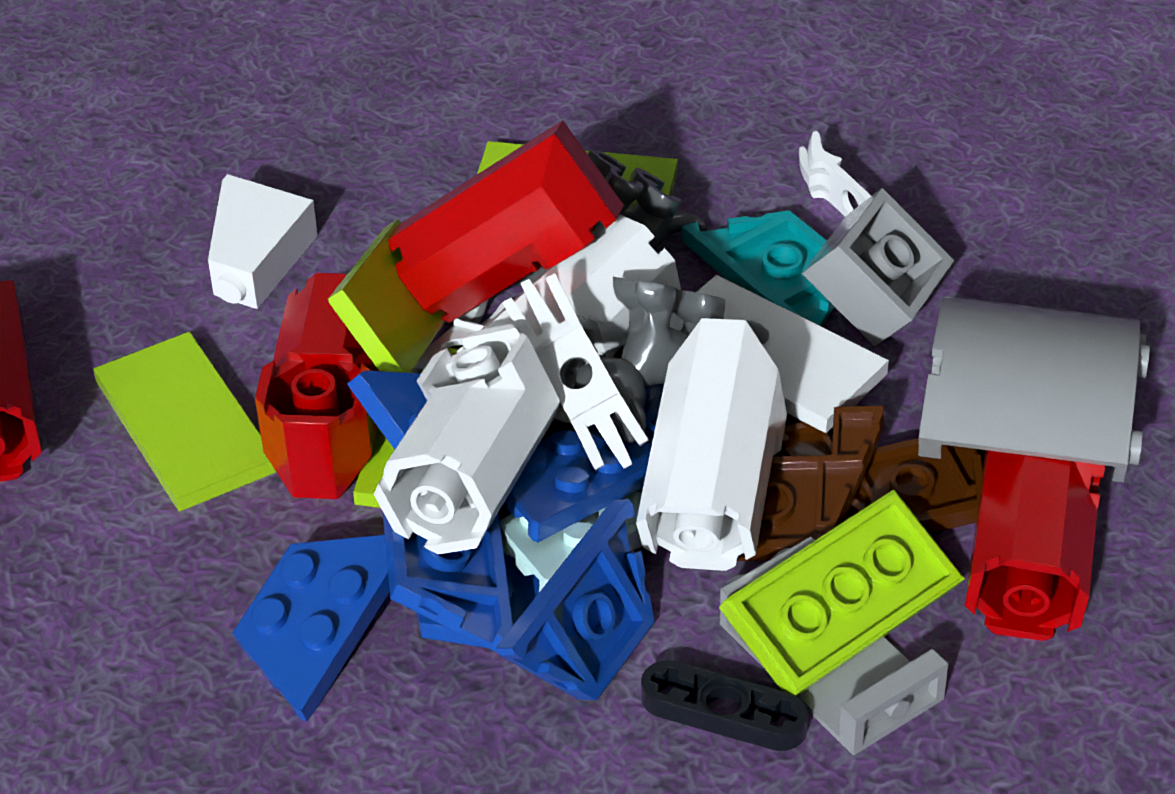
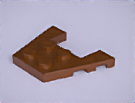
M884 405L834 407L831 455L774 456L772 458L756 555L746 560L744 553L738 555L737 561H769L779 551L785 548H792L809 537L817 540L844 522L885 427Z
M802 421L785 425L782 447L779 453L782 456L831 455L832 441L828 433ZM919 438L875 448L847 516L851 518L890 491L895 490L929 534L976 523L983 474L979 449L943 445L941 459L918 456Z

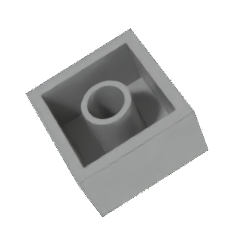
M881 188L845 216L802 274L873 346H876L913 320L954 260Z

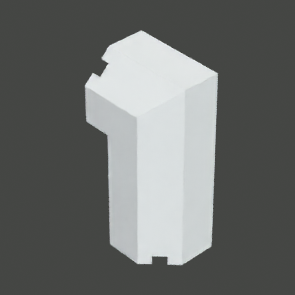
M619 215L617 220L607 229L601 222L595 225L592 231L595 239L554 267L547 269L532 283L559 324L566 319L546 280L550 275L556 274L599 358H613L614 354L625 345L629 327V310L617 300L614 294L613 276L666 285L681 290L675 259L665 248L657 254L649 244L655 237L645 225L622 215ZM523 291L513 301L535 335L538 336L543 333V330ZM504 308L481 330L512 324L516 328L517 326L506 308ZM462 346V347L457 351V353L460 352V351H462L463 349H465L464 346ZM580 358L567 361L561 369L562 383L566 387L574 389L578 369L588 364V362ZM560 402L554 418L562 422L571 423Z
M701 318L668 363L636 525L643 548L654 554L657 552L658 545L671 551L669 561L681 568L727 571L736 566L738 555L744 553L746 560L756 555L772 458L782 447L787 411L779 370L746 320Z
M512 324L473 331L460 339L465 348L451 357L448 349L445 348L431 358L417 379V383L427 402L387 461L383 471V478L374 493L394 532L407 539L411 537L413 532L427 539L424 547L436 554L478 547L557 414L560 400L528 336L523 332L519 334L517 328Z

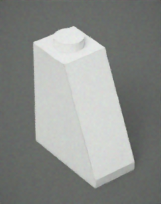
M227 174L221 184L208 256L214 295L221 297L229 303H240L258 309L318 236L313 200Z

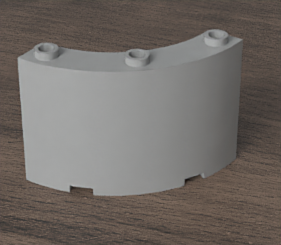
M943 297L932 348V373L928 374L919 432L918 456L941 459L943 445L1113 466L1112 481L1124 483L1128 464L1139 465L1143 431L1132 430L1137 377L1146 378L1150 345H1146L1147 334H1140V320L959 297Z

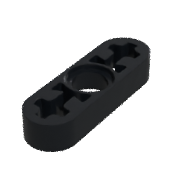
M671 660L659 661L650 665L642 675V703L645 709L654 716L775 751H787L796 748L804 741L807 735V707L799 697L793 694ZM668 684L677 686V688H672L668 695L658 692V690H664ZM695 691H698L697 704L690 703V699L694 700ZM728 698L737 702L740 708L734 713L722 715L710 710L708 705L713 700ZM751 707H757L758 711L754 710V720H749ZM779 716L790 718V721H785L781 727L771 725V722H776Z

